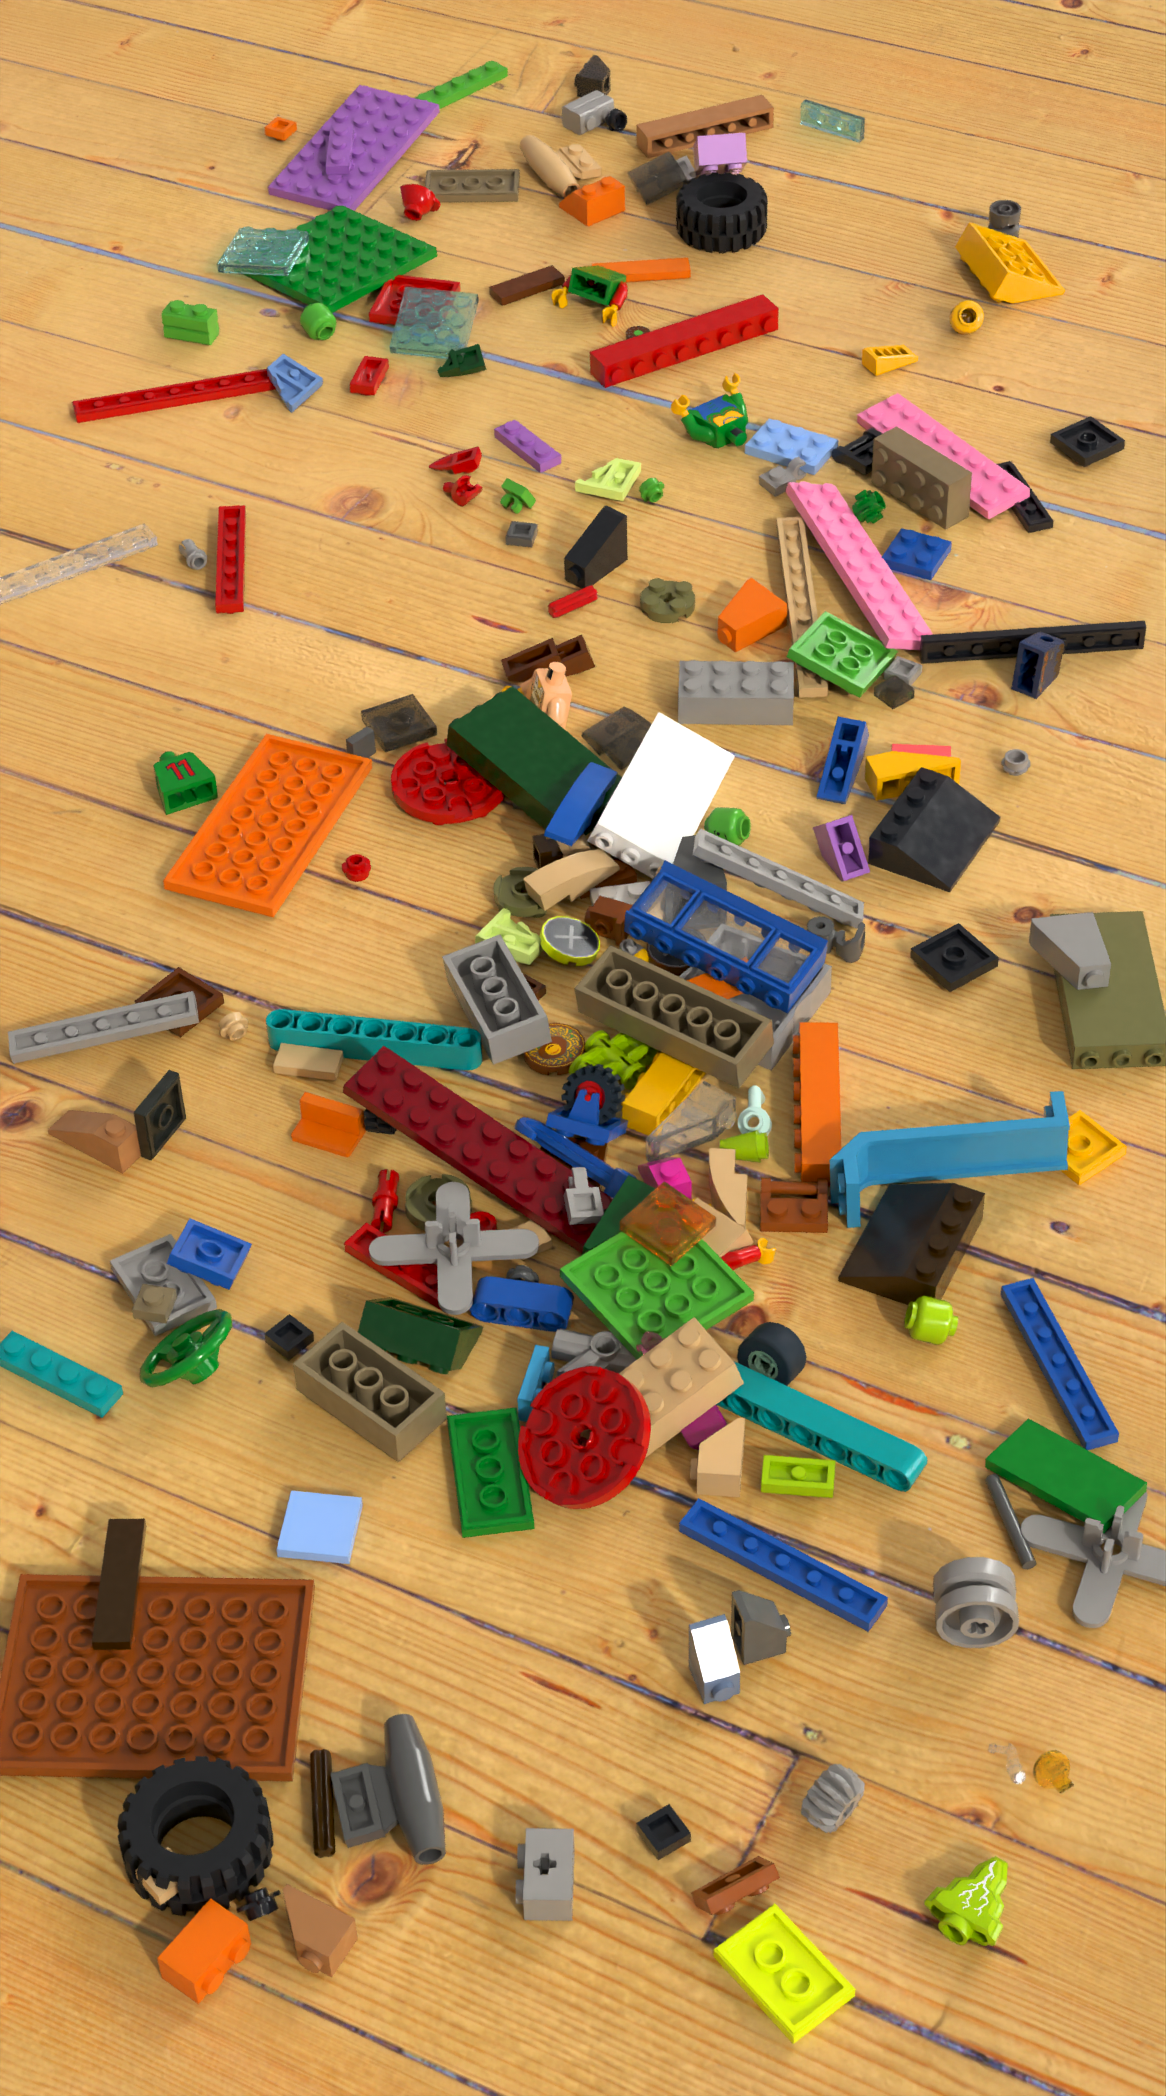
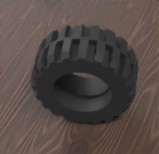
M718 172L711 173V175H700L697 179L693 178L682 186L676 197V227L678 234L689 246L693 245L695 249H703L709 253H713V251L719 253L732 251L734 253L739 252L740 249H748L752 244L758 243L766 233L767 194L758 182L756 183L750 177L745 178L741 174L733 175L730 172L718 174Z
M195 1756V1761H185V1757L173 1760L174 1765L167 1768L161 1765L152 1770L153 1776L151 1778L143 1777L135 1785L136 1794H128L123 1803L124 1811L119 1815L117 1826L119 1830L118 1840L126 1874L141 1898L146 1900L150 1898L151 1905L161 1911H165L167 1907H170L174 1915L186 1916L187 1911H194L196 1915L210 1898L228 1909L230 1908L229 1902L234 1899L240 1902L244 1899L245 1895L250 1893V1885L254 1887L259 1885L264 1878L263 1869L270 1866L272 1859L271 1848L274 1842L267 1800L263 1797L262 1788L257 1781L249 1779V1773L240 1766H235L234 1769H231L230 1761L217 1758L215 1762H210L208 1756ZM212 1817L222 1820L232 1827L220 1844L200 1854L181 1855L161 1846L164 1837L174 1826L190 1818ZM151 1875L152 1878L156 1879L155 1885L166 1890L170 1881L178 1882V1893L162 1905H159L143 1886V1879L146 1881Z

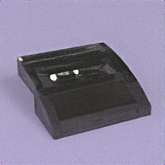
M670 152L627 173L646 205L682 188L685 183H688L687 177Z
M622 707L582 732L581 736L599 756L606 753L616 766L623 770L629 766L652 724L633 710Z

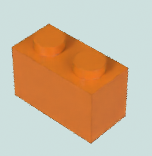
M210 1898L158 1956L157 1960L162 1979L199 2004L207 1994H212L219 1988L225 1973L232 1965L240 1963L248 1954L251 1945L248 1924Z

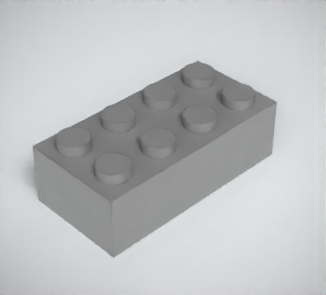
M680 661L678 690L679 724L793 725L794 662Z
M500 934L442 956L447 981L473 1029L480 1033L481 1043L493 1065L552 1042L547 1015Z

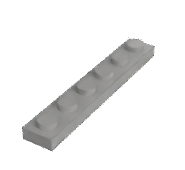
M700 829L695 836L693 855L701 861L712 863L725 869L732 875L741 876L752 881L758 887L772 890L787 900L801 903L814 912H821L830 916L841 924L850 925L857 929L858 924L863 921L864 902L705 830Z
M191 991L9 1031L10 1058L13 1064L197 1024L199 1023L194 992Z

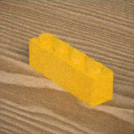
M657 1052L653 1058L652 1065L646 1073L642 1072L633 1090L625 1094V1101L620 1104L623 1106L621 1109L622 1119L628 1120V1128L657 1139L706 1073L670 1055Z

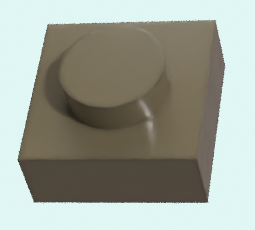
M142 1284L132 1308L133 1318L167 1324L177 1299L176 1290L174 1288Z

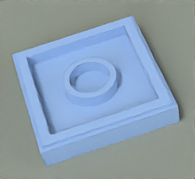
M291 1491L277 1545V1556L350 1564L363 1506L362 1497Z

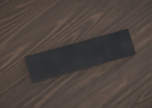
M1012 461L997 464L1030 488ZM1031 488L1029 498L1017 502L1014 506L1010 507L1028 533L1053 528L1054 520Z

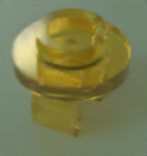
M1050 1750L1043 1753L1037 1759L1033 1768V1776L1040 1786L1046 1789L1055 1788L1060 1794L1074 1786L1073 1782L1068 1778L1070 1773L1069 1759L1062 1752Z

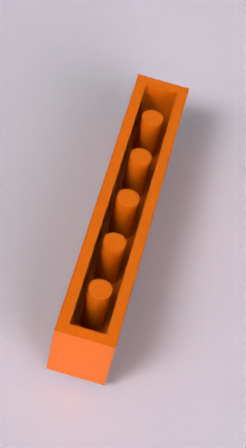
M800 1022L799 1035H793V1054H799V1058H793V1077H799V1081H794L793 1100L800 1101V1105H794V1124L800 1125V1129H794V1148L800 1149V1153H795L794 1173H801V1182H817V1179H828V1187H830L829 1160L842 1149L838 1023Z

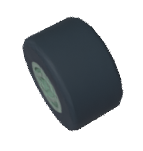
M773 1322L758 1325L740 1344L737 1353L739 1364L786 1386L803 1370L807 1358L804 1345L799 1337L788 1327Z

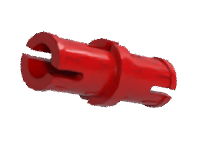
M388 1169L379 1172L377 1191L372 1197L374 1211L371 1226L380 1231L381 1222H384L383 1233L389 1232L392 1229L393 1211L398 1206L396 1191L400 1177L396 1171L391 1170L390 1178L386 1180Z

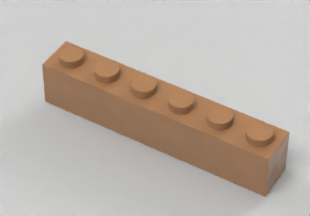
M757 95L636 124L637 146L647 158L692 148L697 136L745 133L746 135L771 129L774 123V107L763 95Z

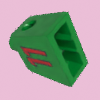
M167 751L160 756L159 762L153 765L157 789L166 815L218 798L214 773L194 753L187 752L176 756L174 752Z

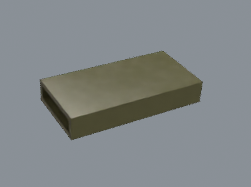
M1143 911L1093 913L1111 962L1108 987L1077 990L1053 968L1072 1069L1166 1066V1015ZM1050 914V916L1069 915V914Z

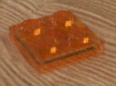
M664 1181L620 1221L619 1230L670 1266H673L716 1226L717 1217Z

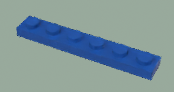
M1034 1278L1001 1286L1003 1301L1082 1447L1086 1450H1092L1118 1442L1119 1432Z
M698 1498L679 1522V1532L867 1632L870 1631L887 1607V1596Z

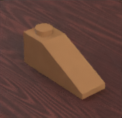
M68 1110L48 1129V1134L122 1174L141 1157L136 1125L115 1114Z

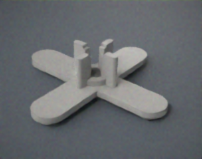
M448 1182L441 1185L436 1192V1221L425 1222L426 1234L378 1237L371 1242L369 1255L374 1263L382 1266L437 1263L439 1307L447 1314L459 1315L467 1312L473 1303L472 1261L526 1259L532 1257L538 1251L539 1239L533 1231L528 1229L480 1231L479 1219H470V1195L468 1188L459 1182ZM457 1239L463 1241V1244L458 1248ZM448 1240H449L450 1248L447 1247V1246H445V1244H444V1243H445L446 1241H448Z
M1147 1492L1125 1513L1124 1507L1119 1505L1114 1515L1113 1524L1105 1533H1103L1104 1524H1100L1101 1521L1091 1518L1085 1519L1084 1527L1044 1515H1031L1024 1519L1021 1524V1534L1030 1547L1087 1563L1072 1609L1073 1617L1084 1627L1099 1628L1108 1622L1123 1574L1166 1586V1550L1142 1544L1143 1534L1137 1532L1146 1505ZM1105 1543L1104 1550L1102 1551L1100 1545ZM1114 1543L1122 1548V1551L1116 1555H1112Z

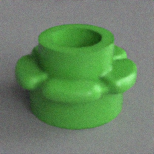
M656 478L647 479L639 488L641 498L645 502L658 501L663 496L664 484Z

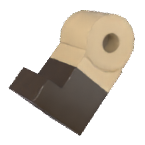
M584 833L573 846L553 839H546L544 834L532 836L533 859L538 869L569 855L592 850Z

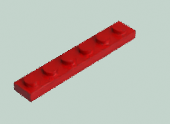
M245 505L219 506L216 614L244 612Z

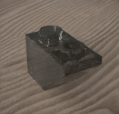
M593 55L584 64L583 69L576 74L574 84L577 87V97H583L595 90L607 95L611 90L610 69L597 55Z

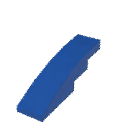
M590 762L561 802L547 826L544 836L573 846L591 825L593 814L603 804L605 794L615 783L618 772Z

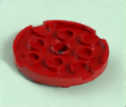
M447 738L444 739L445 743L429 746L428 742L410 749L399 758L393 767L391 785L393 797L397 804L408 815L432 822L435 825L462 823L479 817H485L505 797L501 791L446 745Z
M585 1366L559 1375L548 1383L532 1401L530 1406L533 1409L528 1417L526 1426H521L518 1455L523 1475L536 1493L560 1507L586 1509L609 1501L630 1484L644 1462L651 1436V1420L648 1406L641 1392L632 1382L619 1373L598 1366ZM590 1429L592 1432H590L589 1439L585 1443L586 1446L579 1445L578 1439L580 1434L584 1430Z

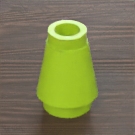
M758 1130L727 1139H720V1149H736L735 1160L760 1163L761 1159H768L769 1157L766 1132L759 1133Z

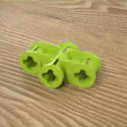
M599 1030L587 1039L584 1047L586 1053L579 1055L572 1062L569 1074L571 1075L575 1073L574 1071L592 1064V1066L601 1064L604 1069L608 1067L613 1069L611 1074H618L621 1078V1083L624 1084L626 1089H633L642 1072L646 1073L645 1066L651 1064L656 1053L661 1051L624 1033H619L610 1040L608 1033L604 1030Z

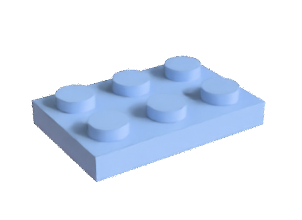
M768 419L745 444V454L786 467L792 459L800 457L806 462V465L800 467V469L805 473L815 475L832 456V450L838 447V439L808 431L802 427L782 423L779 420Z

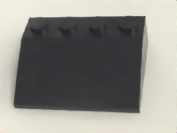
M921 767L869 837L868 864L951 892L999 824L1000 816L949 776Z

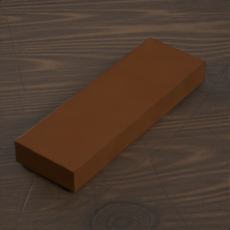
M551 265L489 287V293L503 306L558 287L565 282V276Z

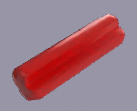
M589 585L549 603L548 613L553 618H558L598 599V592L593 586Z

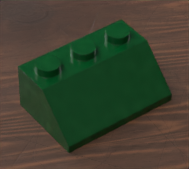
M392 1297L366 1300L358 1333L385 1352L390 1351L398 1354L397 1360L409 1364H417V1361L429 1364L428 1369L433 1372L448 1374L449 1371L463 1367L482 1333L483 1326Z

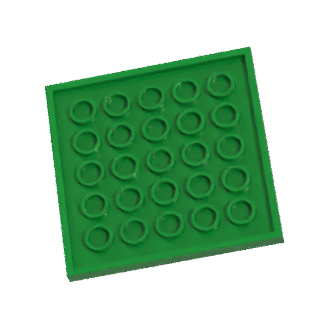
M340 205L323 215L316 216L314 220L306 224L299 225L291 232L282 234L279 238L269 243L262 244L260 248L243 254L241 258L233 261L234 270L307 305L323 303L333 313L380 288L390 279L393 281L396 276L404 275L438 255L437 247Z

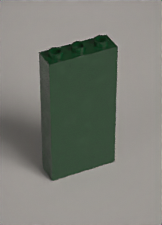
M513 686L497 693L489 701L482 705H477L471 712L461 718L454 719L448 725L446 745L545 830L566 794L590 762L611 769ZM617 774L615 783L606 792L603 804L593 814L591 825L584 832L585 836L593 831L622 778L619 774Z

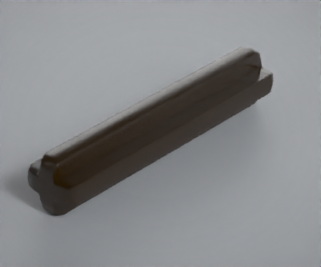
M322 1749L314 1750L310 1754L313 1849L315 1856L319 1858L331 1857L335 1854L333 1784L331 1779L332 1758L329 1750Z

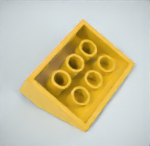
M969 222L955 246L961 255L960 258L969 265L970 271L979 278V283L988 290L990 298L996 302L1006 301L1013 304L1063 295L1065 289L1026 240Z

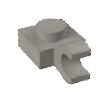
M796 457L790 461L786 469L781 466L773 468L759 476V485L776 497L786 492L788 482L796 483V480L806 476V473L800 469V467L806 465V462L800 457Z
M585 1167L572 1168L573 1177L568 1178L569 1189H566L564 1193L569 1225L598 1223L604 1214L599 1187L588 1186Z

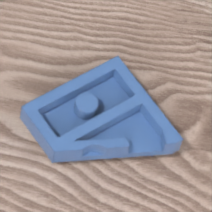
M282 354L267 367L269 379L290 412L295 411L323 385L322 377L285 354Z

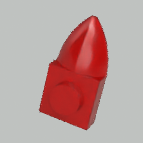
M479 446L447 455L429 465V468L440 471L452 470L454 475L462 472L468 474L479 467L482 453Z

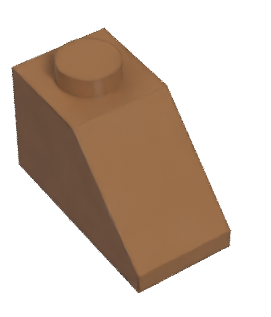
M286 1884L283 1889L285 1908L300 1964L310 1972L319 1973L320 1971L333 1977L358 1939L355 1918Z

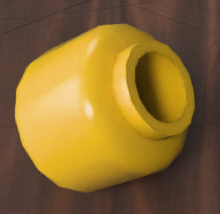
M965 300L959 302L952 309L949 321L955 332L961 335H969L981 327L984 313L978 303Z

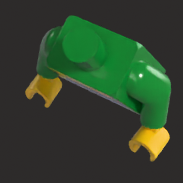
M734 373L732 376L733 383L728 381L727 376H725L722 383L723 389L729 392L731 396L724 394L690 410H686L690 403L686 395H681L678 401L674 399L672 402L671 411L676 415L682 416L680 420L693 440L704 442L713 448H721L730 443L741 446L745 443L747 439L746 425L748 424V414L742 393H738L737 390L740 383V376L737 373Z

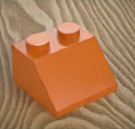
M611 176L604 177L595 183L585 185L573 191L559 203V208L587 227L625 211V185Z

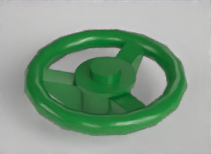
M222 1309L207 1311L176 1328L146 1357L140 1368V1381L152 1388L166 1385L179 1378L189 1380L191 1384H198L207 1379L219 1367V1348L232 1328L231 1314ZM207 1325H210V1326L203 1332V1334H202L201 1332L197 1331V1330H199V1329H201V1328H203V1327H205V1326H207ZM162 1359L172 1365L163 1372L153 1373Z

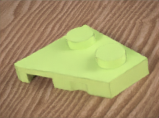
M615 458L608 462L606 466L592 471L590 479L586 481L582 479L576 480L575 491L623 501L641 473V463Z
M503 908L475 936V944L500 934L515 961L530 965L543 951L540 944L541 938L538 934L531 932L529 927L522 921L516 924L510 919L511 912Z

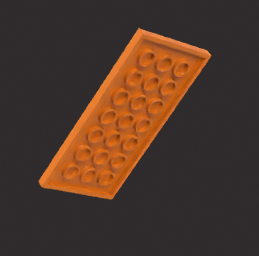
M266 734L163 880L164 889L274 918L371 771L372 759Z

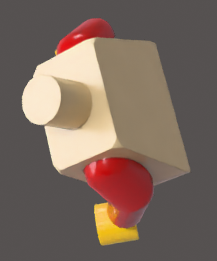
M695 1198L692 1200L691 1206L678 1213L732 1270L754 1262L761 1264L773 1262L776 1248L766 1249L767 1239L760 1238L757 1246L752 1245L754 1241L747 1229L713 1208L712 1204H707L699 1198Z

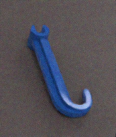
M522 1117L517 1119L514 1125L517 1131L535 1140L542 1147L574 1168L585 1167L587 1176L604 1186V1192L613 1199L628 1175L636 1178L633 1174L621 1168L614 1169L540 1121Z

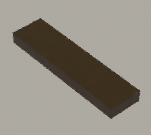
M145 1519L108 1520L92 1637L93 1650H131L147 1527Z

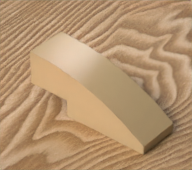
M595 849L556 860L526 876L523 880L527 894L546 911L565 897L573 902L619 871L620 868L602 849Z
M709 1148V1188L714 1208L745 1228L747 1174H735L736 1149Z

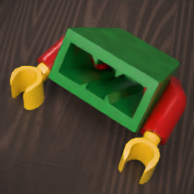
M601 266L573 267L571 275L562 284V289H556L552 292L553 305L559 303L560 308L566 307L568 305L566 296L568 293H573L606 306L609 305L610 307L603 309L602 319L603 324L607 319H611V326L613 327L617 324V311L621 309L628 295V286L625 283L626 275Z

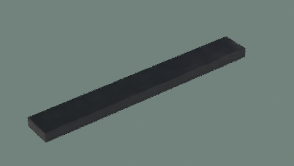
M1145 621L921 635L920 662L925 664L1017 657L1019 643L1038 632H1044L1063 640L1065 643L1063 654L1144 649L1146 624Z

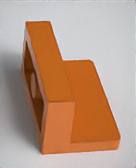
M305 1092L299 1100L302 1118L291 1133L292 1141L343 1157H350L366 1132L364 1109Z

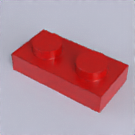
M364 356L350 382V392L365 396H375L389 368V360L386 358Z

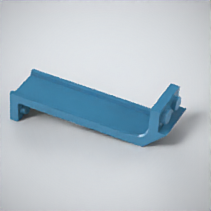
M1050 1092L1049 1106H1044V1118L860 1132L829 1160L831 1204L838 1203L839 1215H846L847 1228L861 1227L860 1192L871 1185L1068 1170L1067 1149L1070 1124L1064 1092Z

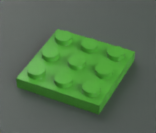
M825 611L790 647L787 658L793 660L799 666L818 674L824 680L830 681L843 688L846 692L860 698L895 660L898 651L885 648L881 641Z

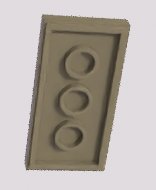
M520 169L427 170L425 187L434 193L440 203L518 202Z

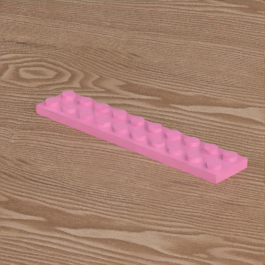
M804 481L800 483L788 482L785 490L885 648L920 650L921 635H933V633L887 563L881 558L882 556L859 523L837 487L829 483L819 485Z

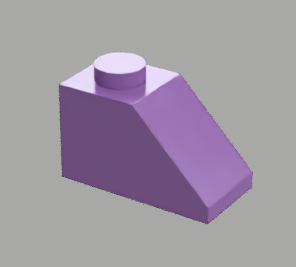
M852 815L813 827L822 857L841 882L870 873Z

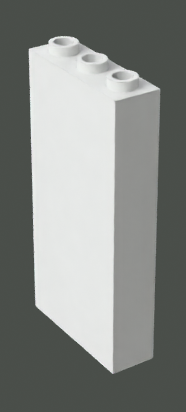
M659 712L587 841L653 879L658 867H662L664 860L673 864L682 837L695 834L735 755Z

